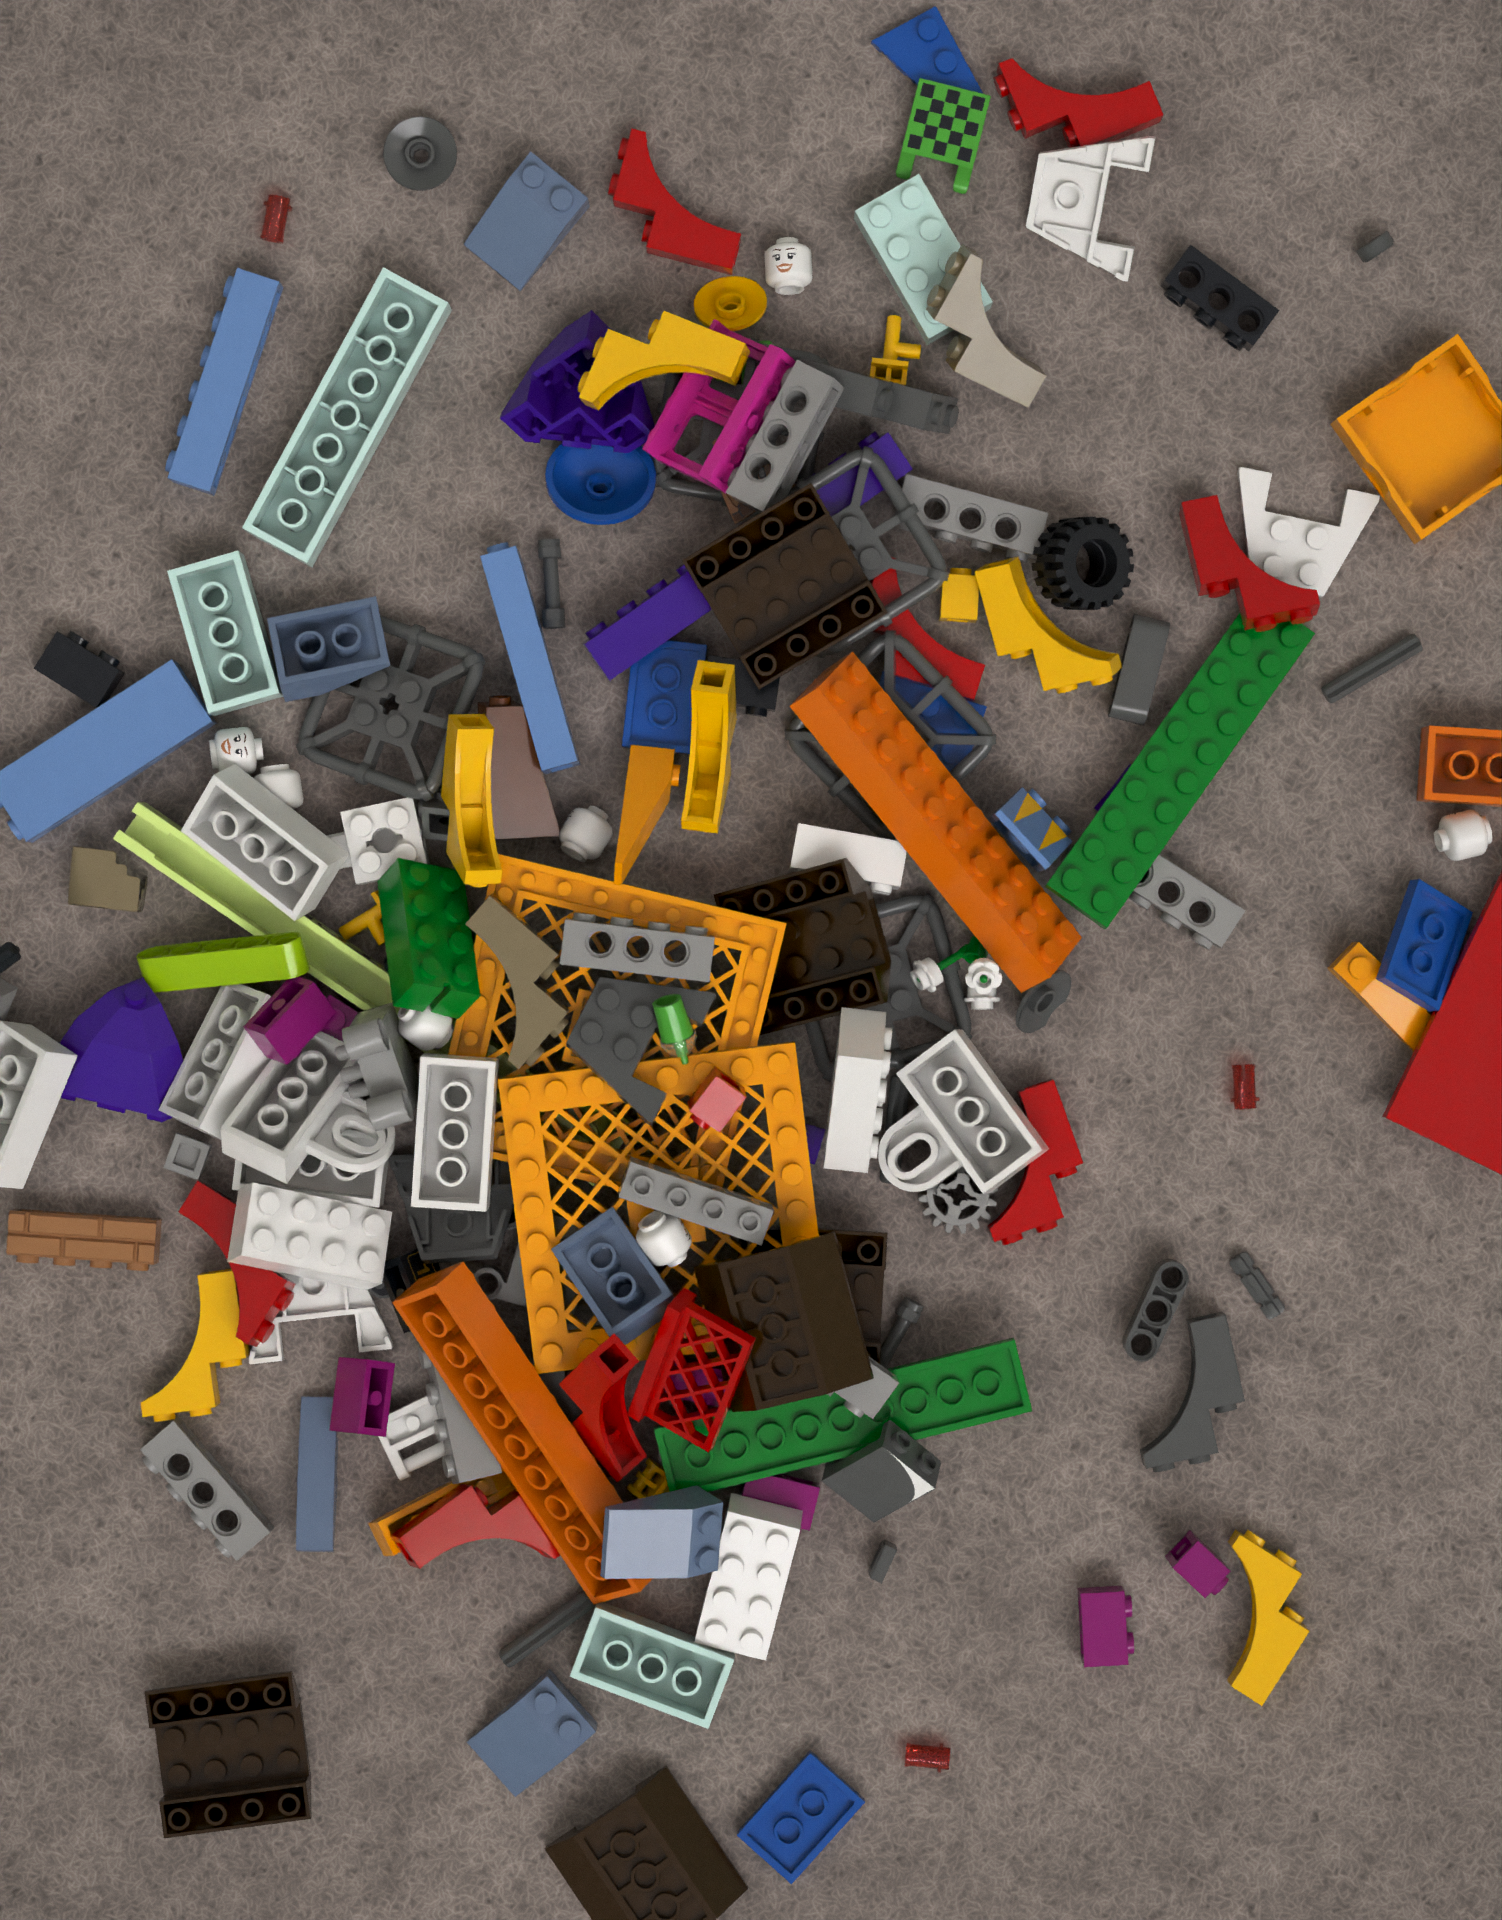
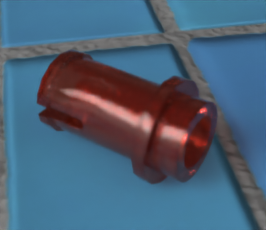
M268 195V201L263 203V206L266 207V213L260 239L283 244L287 215L293 208L289 206V198Z
M1245 1064V1080H1243L1242 1065H1232L1234 1098H1230V1102H1234V1110L1256 1109V1102L1260 1101V1097H1256L1255 1064Z
M907 1742L905 1767L938 1769L937 1773H941L942 1769L949 1770L951 1748L943 1747L944 1743H940L939 1747L910 1744Z

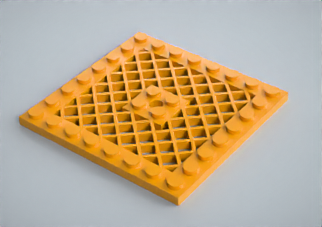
M498 853L502 867L501 883L488 884L485 900L491 894L494 895L527 925L528 923L524 917L541 907L551 922L550 926L538 932L541 937L555 929L561 940H563L564 931L560 926L565 923L566 918L572 919L574 912L594 914L598 917L610 919L605 923H610L611 917L633 919V925L648 928V921L671 924L670 931L684 933L686 926L708 928L707 935L714 936V945H719L713 949V956L723 950L733 968L717 978L711 972L710 982L697 989L699 991H707L714 987L724 1002L723 1005L708 1013L704 1021L715 1040L700 1050L696 1048L690 1037L685 1039L693 1054L708 1052L717 1046V1051L757 1046L787 923L628 884L614 885V881ZM524 899L537 902L521 912ZM548 905L573 910V912L557 921ZM601 931L595 932L590 938L595 943L599 952H605L604 946L596 935ZM476 934L473 948L480 997L459 1019H456L448 1055L496 1058L505 1052L508 1055L511 1052L513 1041L510 1043L507 1041L498 1025L516 1016V1006L507 991L511 987L510 981L504 984L506 972L490 947ZM634 936L627 942V947L635 957L641 956L633 943L641 939L642 936ZM677 940L665 947L664 954L666 958L674 961L669 952L683 943ZM728 948L741 951L738 964ZM559 950L560 953L555 960L561 956V950ZM578 967L579 970L564 979L560 977L556 969L552 973L557 983L546 990L551 994L560 988L570 1003V1006L567 1007L569 1009L568 1013L573 1011L568 1036L566 1037L562 1030L558 1035L562 1042L544 1051L532 1066L543 1060L550 1072L557 1071L549 1056L565 1047L562 1061L574 1064L568 1069L588 1067L566 1046V1042L596 985L588 972L591 968ZM612 971L615 976L614 979L624 980L634 974L627 972L620 974L619 971ZM736 973L729 1000L719 983ZM583 974L592 990L579 988L575 1001L565 984ZM645 975L649 983L665 986L676 979L667 977L657 983L652 975ZM679 979L683 988L691 989L686 979ZM502 994L512 1011L495 1020ZM727 1010L720 1037L710 1019ZM693 1023L691 1024L693 1030L699 1027ZM492 1031H494L503 1047L487 1056ZM655 1031L652 1038L657 1045L646 1051L641 1060H645L659 1050L664 1057H671L666 1049V1046L669 1044L661 1042ZM524 1064L520 1069L517 1068L504 1077H512L519 1074L528 1075L526 1070L530 1066ZM694 1093L680 1094L676 1096L679 1099H682L687 1095L689 1096V1098H691ZM670 1100L662 1110L666 1109L676 1125L679 1119L670 1106L674 1102ZM625 1102L601 1105L613 1113V1109ZM743 1103L737 1109L740 1113L742 1110ZM579 1107L572 1108L580 1120L584 1115ZM501 1109L495 1115L493 1159L508 1162L503 1121L496 1120L502 1116ZM553 1110L544 1111V1114L541 1115V1122L545 1121ZM600 1111L596 1112L588 1118L584 1125L594 1132L590 1123L602 1117L603 1114ZM639 1114L637 1119L627 1124L632 1129L642 1122L644 1123ZM733 1115L721 1131L732 1139L736 1134L739 1119ZM691 1118L687 1120L679 1131L690 1140L691 1138L686 1132L685 1127L694 1122ZM556 1119L551 1123L557 1133L554 1135L562 1141L573 1129L572 1127L563 1132ZM616 1125L617 1131L609 1135L605 1141L610 1143L621 1136L625 1145H627L630 1141L629 1137L622 1128ZM650 1125L647 1129L653 1138L649 1142L658 1147L670 1133L666 1131L658 1136L653 1126ZM700 1126L698 1128L696 1141L705 1131V1129H703ZM711 1132L700 1148L716 1159L727 1143ZM543 1135L547 1162L558 1146ZM573 1138L568 1146L584 1157L595 1141L591 1139L593 1141L591 1143ZM644 1145L638 1149L633 1147L626 1157L630 1159L631 1156L647 1162L650 1157L641 1154L649 1149ZM600 1146L589 1162L605 1173L616 1157ZM666 1148L663 1151V1153H665L672 1160L678 1163L683 1159V1157L687 1154L690 1148L686 1149L685 1151L681 1152L673 1158L670 1156ZM563 1150L552 1164V1167L564 1176L569 1177L579 1162ZM731 1151L721 1162L726 1168H728ZM695 1153L691 1158L689 1166L697 1165L700 1180L711 1164ZM657 1159L654 1162L655 1165L673 1169L662 1159ZM621 1162L610 1178L621 1185L627 1166ZM586 1167L575 1178L592 1183H597L600 1180L599 1177ZM716 1169L706 1182L723 1187L726 1175Z
M795 1041L688 1054L689 1063L684 1065L681 1063L680 1056L641 1060L633 1077L667 1093L654 1121L670 1133L658 1148L642 1136L650 1126L649 1124L644 1122L636 1132L621 1120L631 1108L629 1104H625L616 1116L601 1105L624 1101L589 1067L498 1078L533 1360L538 1374L575 1369L591 1352L609 1338L602 1326L593 1327L598 1321L595 1315L585 1324L570 1313L583 1297L572 1280L566 1277L567 1273L564 1268L560 1272L559 1261L551 1249L563 1241L561 1240L572 1224L579 1229L585 1226L577 1218L588 1204H591L601 1213L608 1210L595 1200L594 1196L605 1183L617 1192L619 1191L620 1185L612 1180L610 1176L621 1162L626 1166L628 1165L629 1159L626 1155L637 1141L653 1152L647 1162L654 1164L659 1157L673 1168L670 1170L699 1179L697 1165L685 1167L693 1155L697 1153L711 1164L700 1180L706 1182L714 1171L718 1169L732 1180L726 1189L733 1191L738 1185L753 1196L752 1198L770 1204L772 1203L762 1195L774 1181L777 1207L772 1204L774 1212L767 1231L779 1217L782 1244L767 1232L764 1237L774 1247L780 1248L792 1245L800 1240L819 1236ZM716 1067L742 1085L745 1091L760 1103L748 1118L738 1110L734 1113V1116L741 1120L743 1125L732 1139L722 1131L719 1133L710 1127L693 1143L679 1132L692 1113L689 1112V1106L676 1095L695 1093L712 1069ZM762 1084L764 1097L750 1086ZM670 1100L686 1111L674 1127L658 1116ZM590 1106L580 1120L565 1110L568 1108ZM764 1107L768 1133L753 1123ZM595 1109L612 1121L601 1136H598L584 1125ZM553 1110L542 1124L540 1112ZM558 1114L574 1125L563 1141L547 1130ZM616 1125L632 1136V1139L621 1153L605 1141ZM749 1127L764 1138L753 1154L737 1143ZM579 1130L595 1141L584 1157L568 1146ZM711 1132L727 1143L716 1159L700 1148ZM543 1135L558 1146L547 1162ZM674 1137L690 1148L679 1164L663 1153ZM769 1144L773 1170L758 1160ZM600 1146L616 1157L605 1173L589 1162ZM732 1148L748 1159L737 1175L721 1164ZM563 1150L579 1162L568 1178L552 1167V1164ZM753 1164L769 1175L757 1191L741 1180ZM584 1167L600 1178L589 1194L573 1183V1180ZM548 1172L563 1183L552 1198ZM567 1188H570L584 1199L573 1214H570L556 1203ZM618 1198L612 1207L617 1211L625 1199ZM626 1200L629 1225L626 1223L625 1225L636 1239L639 1222L646 1215L653 1212L654 1209ZM553 1209L567 1219V1222L557 1235L555 1233ZM680 1218L691 1235L692 1243L690 1248L704 1258L699 1265L716 1262L717 1260L714 1256L725 1242L740 1253L739 1257L751 1255L752 1250L757 1245L750 1242L744 1248L730 1237L731 1235L708 1228L720 1239L710 1252L707 1253L694 1243L707 1241L705 1226ZM680 1264L674 1267L665 1265L659 1273L664 1279L669 1271L674 1268L688 1279L677 1294H674L675 1297L683 1288L689 1290L692 1284L699 1288L695 1271L691 1274ZM562 1283L577 1293L566 1308ZM695 1318L692 1319L691 1323L697 1336L709 1334L704 1323ZM567 1320H569L579 1329L568 1330ZM661 1321L625 1345L638 1361L648 1359ZM713 1341L702 1343L705 1353L716 1351ZM691 1346L681 1348L683 1355L695 1354Z

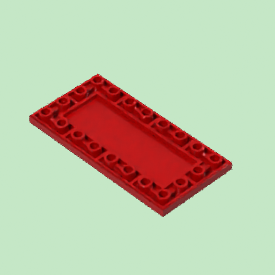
M1502 871L1456 963L1440 1010L1433 1011L1382 1116L1502 1175Z

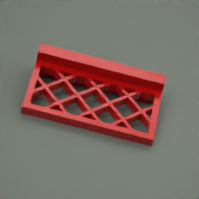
M683 1288L667 1305L627 1414L638 1422L646 1416L709 1453L715 1445L756 1338L695 1304L697 1294ZM695 1318L704 1323L709 1334L697 1336L691 1323L692 1319ZM730 1338L742 1345L740 1353L730 1355L723 1339ZM713 1341L720 1357L708 1359L702 1343ZM691 1346L698 1361L687 1363L681 1348ZM724 1365L730 1379L719 1382L713 1366ZM702 1369L709 1384L698 1386L691 1371ZM681 1373L687 1389L676 1390L671 1375ZM713 1392L719 1407L709 1409L702 1394ZM692 1396L698 1411L687 1413L681 1398ZM670 1400L677 1415L670 1416L660 1410V1403ZM703 1419L709 1432L708 1436L696 1431L692 1421Z

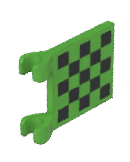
M919 78L896 176L905 180L910 178L915 155L958 165L953 191L965 194L968 190L991 96Z

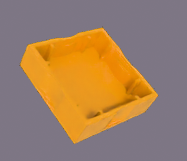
M1458 334L1330 424L1414 544L1502 484V402L1494 392L1488 376Z

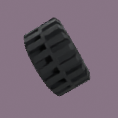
M1096 516L1060 519L1059 523L1049 525L1047 527L1048 533H1041L1038 541L1041 542L1040 547H1034L1033 555L1037 556L1036 563H1032V571H1037L1038 577L1034 578L1036 586L1043 587L1041 591L1045 599H1052L1051 604L1056 607H1063L1066 610L1101 609V607L1113 605V600H1119L1124 595L1122 588L1129 587L1131 580L1128 578V573L1134 570V564H1130L1129 557H1133L1132 548L1127 549L1126 544L1129 542L1126 534H1119L1121 528L1115 523L1109 524V519L1103 517L1096 518ZM1082 546L1086 549L1090 561L1089 572L1084 581L1079 577L1076 568L1077 554Z

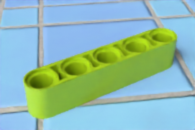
M298 932L155 946L141 951L136 956L141 975L154 993L286 980L302 976L310 970L302 938Z

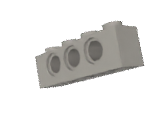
M796 360L794 366L789 368L783 375L781 390L775 401H771L766 407L763 415L764 422L758 433L749 439L745 449L746 455L740 467H736L732 471L728 479L726 493L736 501L759 513L786 498L845 387L835 378ZM802 398H806L807 401L804 409L794 413L795 403ZM788 431L787 441L780 446H776L778 435ZM771 464L768 476L758 479L759 470L764 465Z
M906 474L902 491L910 504L915 503L919 512L916 514L926 530L936 532L934 538L949 543H956L957 538L970 541V548L985 553H991L992 548L1007 551L1006 558L1019 556L1020 562L1027 563L1028 557L1036 558L1033 555L1034 547L1040 546L1041 542L1038 541V538L1044 532L1048 512ZM932 501L940 503L944 508V516L938 520L929 519L924 513V506ZM966 511L976 513L980 520L979 526L972 530L964 528L959 520L960 515ZM904 521L901 522L899 528L910 532ZM1000 521H1008L1014 526L1015 535L1010 539H1002L996 534L995 525Z
M1158 855L1146 872L1145 879L1136 886L1129 897L1130 900L1146 910L1152 905L1163 912L1160 919L1173 928L1179 930L1181 925L1194 932L1191 939L1210 950L1212 945L1222 948L1246 911L1161 855ZM1164 882L1172 883L1177 889V896L1171 903L1163 902L1158 895L1159 887ZM1195 902H1201L1207 907L1208 915L1202 923H1196L1190 918L1189 909Z
M574 912L573 919H565L560 965L710 982L715 937L707 935L708 928L686 926L685 933L670 931L671 924L653 921H648V928L633 926V919L611 917L610 923L595 922L596 915L578 912ZM603 931L610 936L612 944L607 951L596 952L591 948L589 941L591 935L595 932ZM634 936H642L648 941L649 949L641 957L632 956L627 950V942ZM678 940L685 945L686 954L681 960L671 961L666 958L664 948L668 942Z
M631 1156L618 1191L619 1198L761 1246L774 1212L773 1206L770 1203Z
M177 1417L140 1449L145 1455L142 1457L144 1464L154 1474L161 1473L168 1482L166 1488L178 1502L183 1500L193 1510L190 1515L194 1522L201 1529L205 1530L208 1528L217 1538L214 1541L216 1547L227 1558L232 1555L238 1561L273 1530L274 1526L180 1417ZM175 1454H182L188 1458L190 1467L187 1472H179L174 1468L172 1458ZM197 1483H209L214 1490L213 1498L209 1500L200 1498L196 1492ZM221 1511H233L238 1518L237 1526L227 1527L223 1525L220 1520Z

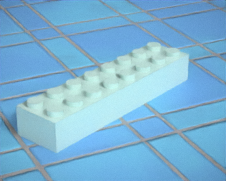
M382 268L242 527L247 533L300 562L313 567L450 315L452 309L447 301L386 268Z

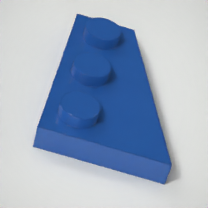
M936 6L871 41V44L880 53L882 52L901 73L917 86L919 78L983 94Z

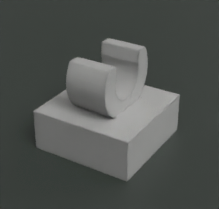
M176 1133L163 1168L200 1180L212 1144Z

